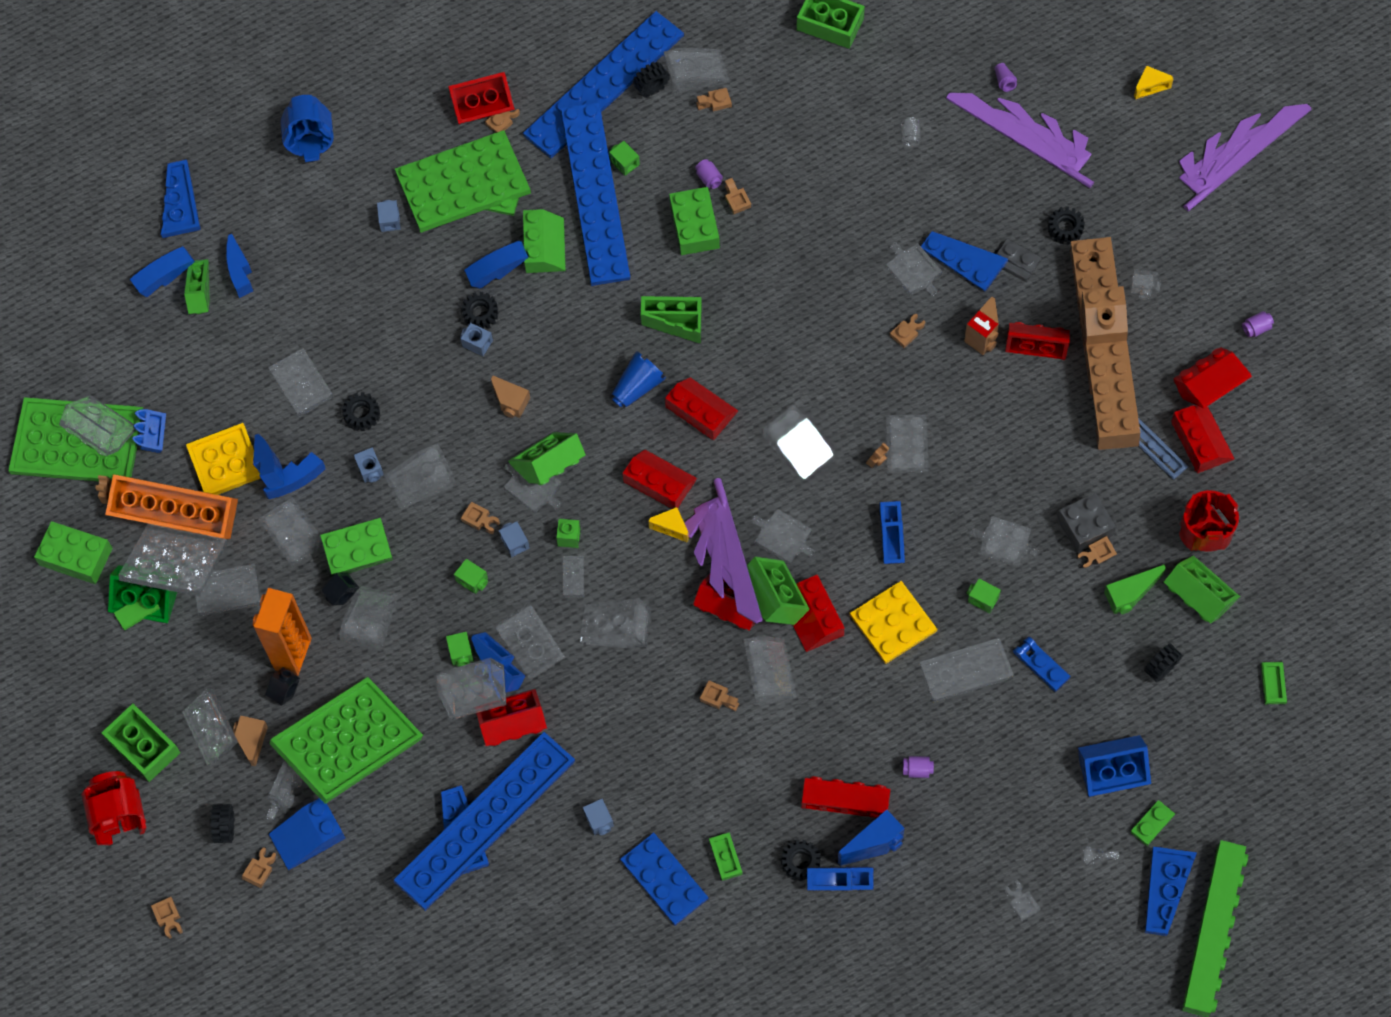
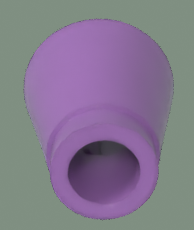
M1004 63L997 64L994 69L999 88L1003 89L1004 92L1012 91L1017 86V78Z

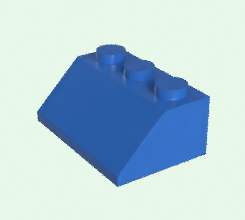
M1141 735L1078 748L1080 767L1089 797L1151 784L1148 748Z

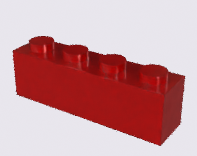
M811 776L810 778H805L802 808L877 818L885 810H888L891 789L886 788L884 785H874L872 787L865 786L862 782L849 784L839 779L825 781L820 777Z

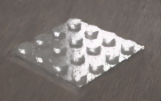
M148 524L121 569L119 581L200 596L227 546V539Z

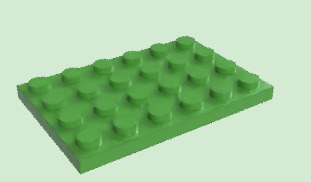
M504 130L395 168L396 175L420 232L500 205L501 202L506 200H514L531 194L530 187Z
M24 397L9 473L98 482V475L107 476L111 481L113 474L132 477L138 446L132 438L140 435V432L133 425L142 422L135 415V412L143 409V407Z
M367 677L273 737L269 744L326 804L422 740L423 734Z

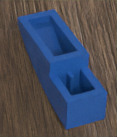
M230 234L227 240V265L238 297L241 298L253 292L251 283L246 276L252 273L235 238Z
M517 241L486 255L466 268L465 272L471 286L483 288L493 279L503 278L528 259V255L522 241Z
M182 246L150 263L130 280L140 294L149 297L161 285L166 286L170 284L195 261L186 248Z
M256 434L253 465L259 471L260 478L269 489L284 485L283 469L278 457L261 435Z
M312 452L298 466L291 461L283 469L284 485L272 489L266 486L263 489L266 498L280 497L305 486L326 469L324 462Z
M901 501L880 502L879 511L884 564L905 563Z
M486 632L473 635L471 640L474 648L494 681L506 693L518 690L525 675L511 664L514 656Z
M874 867L807 868V890L874 889Z

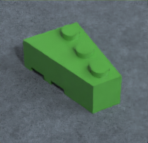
M641 296V324L643 326L701 344V297Z

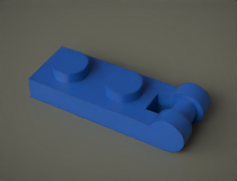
M1027 637L1023 641L1024 644L1022 646H1017L1013 650V653L1054 692L1062 687L1071 677L1031 637ZM1029 649L1034 653L1031 657L1026 654Z

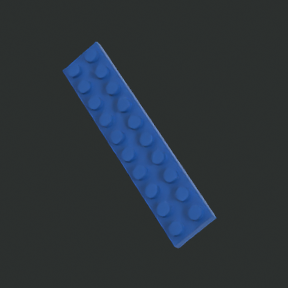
M655 11L523 133V136L548 157L553 158L567 145L561 114L562 107L599 102L602 112L633 83L634 77L637 76V72H641V68H646L647 64L651 65L652 62L655 63L684 36V32Z
M598 102L562 107L561 114L591 286L630 280L600 104Z
M543 732L394 879V883L426 911L575 763V759Z

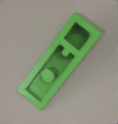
M208 259L195 260L188 267L184 293L188 314H202L209 311Z
M1165 565L1106 585L1104 593L1113 613L1120 612L1121 614H1126L1130 612L1164 575Z

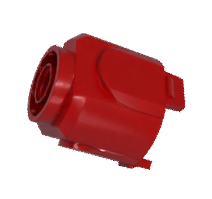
M1206 490L1195 495L1193 494L1191 499L1188 500L1180 522L1181 529L1179 532L1182 542L1191 551L1209 552L1224 550L1228 547L1239 522L1238 505L1229 493L1225 495L1218 491ZM1215 509H1220L1229 521V524L1227 523L1226 525ZM1209 529V531H1207L1205 535H1201V531Z
M121 771L106 772L91 778L89 786L84 789L81 796L89 833L95 835L97 845L110 846L113 844L112 835L120 833L118 821H121L123 832L138 828L140 835L144 834L146 831V819L135 780L126 776Z

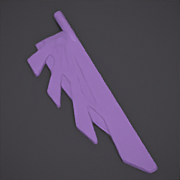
M949 93L946 99L1083 185L1091 188L1094 184V181L1079 173V170L1092 155L1085 150L1088 137L1073 130V143L1063 137L1056 119L1041 113L1042 119L1048 126L1046 128L1035 123L1020 104L1001 98L997 99L1009 111L1005 112L990 107L972 93Z
M1308 104L1285 106L1268 123L1251 129L1261 116L1258 113L1241 120L1230 140L1217 149L1215 148L1221 133L1219 132L1208 139L1204 158L1195 165L1193 152L1182 158L1179 164L1184 173L1179 178L1197 194L1183 207L1189 212L1311 111V107Z
M716 478L714 485L718 497L694 508L695 515L689 518L685 525L689 538H692L698 528L700 529L701 536L694 554L699 565L703 566L706 550L708 551L712 559L710 584L721 598H724V579L734 591L738 613L754 623H759L763 620L723 483L721 478Z

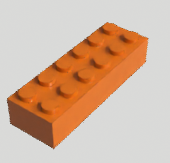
M113 474L105 515L230 539L238 499Z
M268 588L266 594H263L261 597L259 614L256 613L254 616V629L274 670L279 671L284 667L298 676L312 637L293 594Z

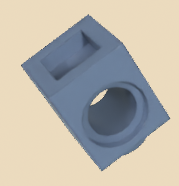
M385 200L377 203L381 232L401 230L397 200Z
M472 323L467 328H464L460 335L462 347L481 356H484L493 342L491 332ZM475 337H478V338H479L477 341H472V340H471L472 338H475Z
M373 447L354 455L365 483L368 481L376 482L384 475ZM368 465H374L372 469H365Z
M517 521L507 523L499 530L500 538L511 557L530 549L528 540Z
M603 799L583 807L584 815L594 835H605L614 827L613 820Z

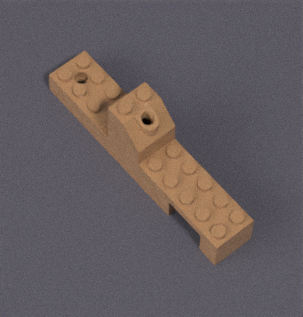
M1111 237L1071 241L1070 253L1090 395H1093L1095 409V432L1098 450L1137 447L1140 441V426L1127 344L1126 300L1124 286L1118 287ZM1102 316H1108V320H1104Z

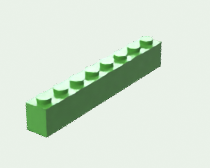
M1220 840L1217 846L1182 1007L1184 1012L1209 1017L1211 1012L1215 1013L1218 1000L1214 999L1215 992L1220 991L1222 983L1219 973L1220 970L1224 971L1227 959L1223 957L1224 950L1229 948L1231 937L1228 936L1229 928L1233 929L1235 916L1232 915L1233 907L1237 908L1240 895H1236L1238 887H1242L1244 875L1241 874L1242 866L1246 867L1248 861V854H1245L1246 846Z

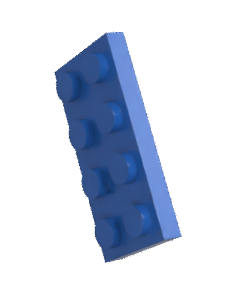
M652 833L620 859L674 926L709 899L655 833Z

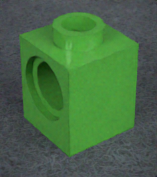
M625 141L611 148L609 152L610 161L624 176L640 165L639 155Z
M559 519L556 537L558 547H579L581 531L579 520Z
M465 559L454 574L456 582L475 594L479 590L482 591L488 583L487 572L468 559Z
M978 579L976 584L972 583L967 591V595H969L968 602L990 614L1000 597L1001 590Z
M467 632L446 636L453 666L464 667L469 665L471 661H474Z

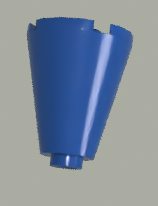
M638 351L633 354L612 392L614 396L612 400L619 407L623 405L628 407L666 379V376L662 375L663 373L647 358L644 360L641 357L642 354Z

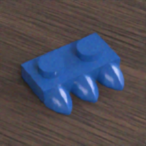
M148 409L136 411L135 415L143 422H138L133 427L142 434L134 436L132 440L142 450L161 453L166 413Z

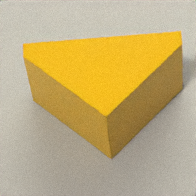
M1146 66L1136 86L1134 98L1138 99L1170 89L1173 77Z
M677 507L649 519V529L688 542L689 533Z

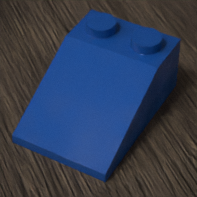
M320 798L302 807L269 833L288 870L346 839L327 803L324 804Z
M885 810L838 852V864L842 866L884 855L891 850L895 852L903 844L905 828L888 810Z

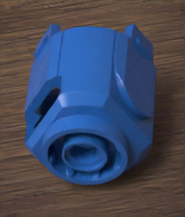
M299 95L291 98L281 118L282 142L285 148L295 155L304 156L305 162L320 160V153L325 152L331 146L334 138L332 115L316 97L312 95Z

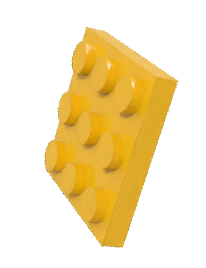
M244 423L186 444L204 492L219 495L261 479L259 471L253 465L254 449Z
M902 581L850 613L851 618L885 664L938 630Z

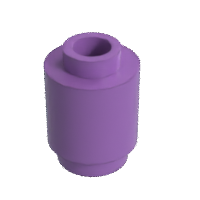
M705 159L696 165V174L708 189H715L720 186L723 176L712 162Z
M1262 311L1247 318L1242 323V328L1249 338L1252 336L1256 337L1272 329L1274 321L1270 313L1266 314V312Z
M909 756V758H903V775H908V778H929V774L934 772V761H930L929 757Z

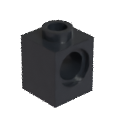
M336 573L321 591L325 594V598L330 604L344 605L360 587L348 573Z
M283 667L271 676L265 695L282 706L293 698L300 678Z

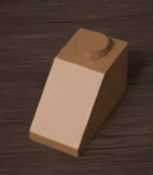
M492 376V386L501 410L510 418H514V416L520 418L530 400L529 390Z
M240 716L239 722H236L234 725L233 734L250 764L256 766L268 726L263 720Z

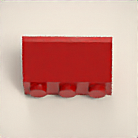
M505 72L448 86L458 124L515 110Z
M1021 322L1009 323L1005 352L1065 360L1070 341V330H1065L1061 327L1048 328L1043 325H1025Z
M1220 347L1213 350L1204 359L1198 360L1189 369L1183 370L1180 375L1174 378V382L1183 400L1204 409L1251 378L1252 375L1232 351Z
M691 377L677 383L665 397L667 409L713 441L738 412L733 406Z
M1192 405L1174 412L1171 423L1197 473L1235 459L1209 407L1203 409Z
M643 450L634 456L623 472L624 483L671 509L680 506L697 480L696 477L647 450Z
M709 574L700 584L693 605L703 612L712 613L721 620L729 621L741 629L750 631L755 623L738 613L734 591L723 579L724 598H721L710 584Z
M818 574L798 582L796 585L809 610L793 627L805 651L808 652L844 636L845 627Z
M536 689L475 706L486 746H496L503 741L516 740L523 735L537 734L543 729H547Z

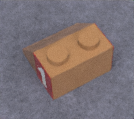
M991 297L966 326L964 342L982 355L987 351L991 352L997 344L996 338L999 334L997 332L999 323L995 298Z

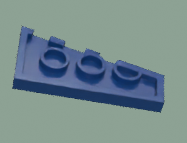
M187 160L169 163L167 166L165 206L162 217L163 227L161 228L162 238L201 230Z
M933 231L921 245L922 250L984 292L1008 262V258Z
M462 785L441 792L444 830L469 806ZM485 852L463 874L489 866Z
M1161 847L1152 848L1145 933L1162 936L1168 935L1197 852Z

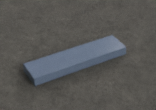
M1139 419L1140 437L1148 444V448L1141 441H1139V447L1174 480L1188 468V465ZM1149 449L1154 450L1162 458V461L1168 464L1175 471V473H1173L1164 463H1162Z

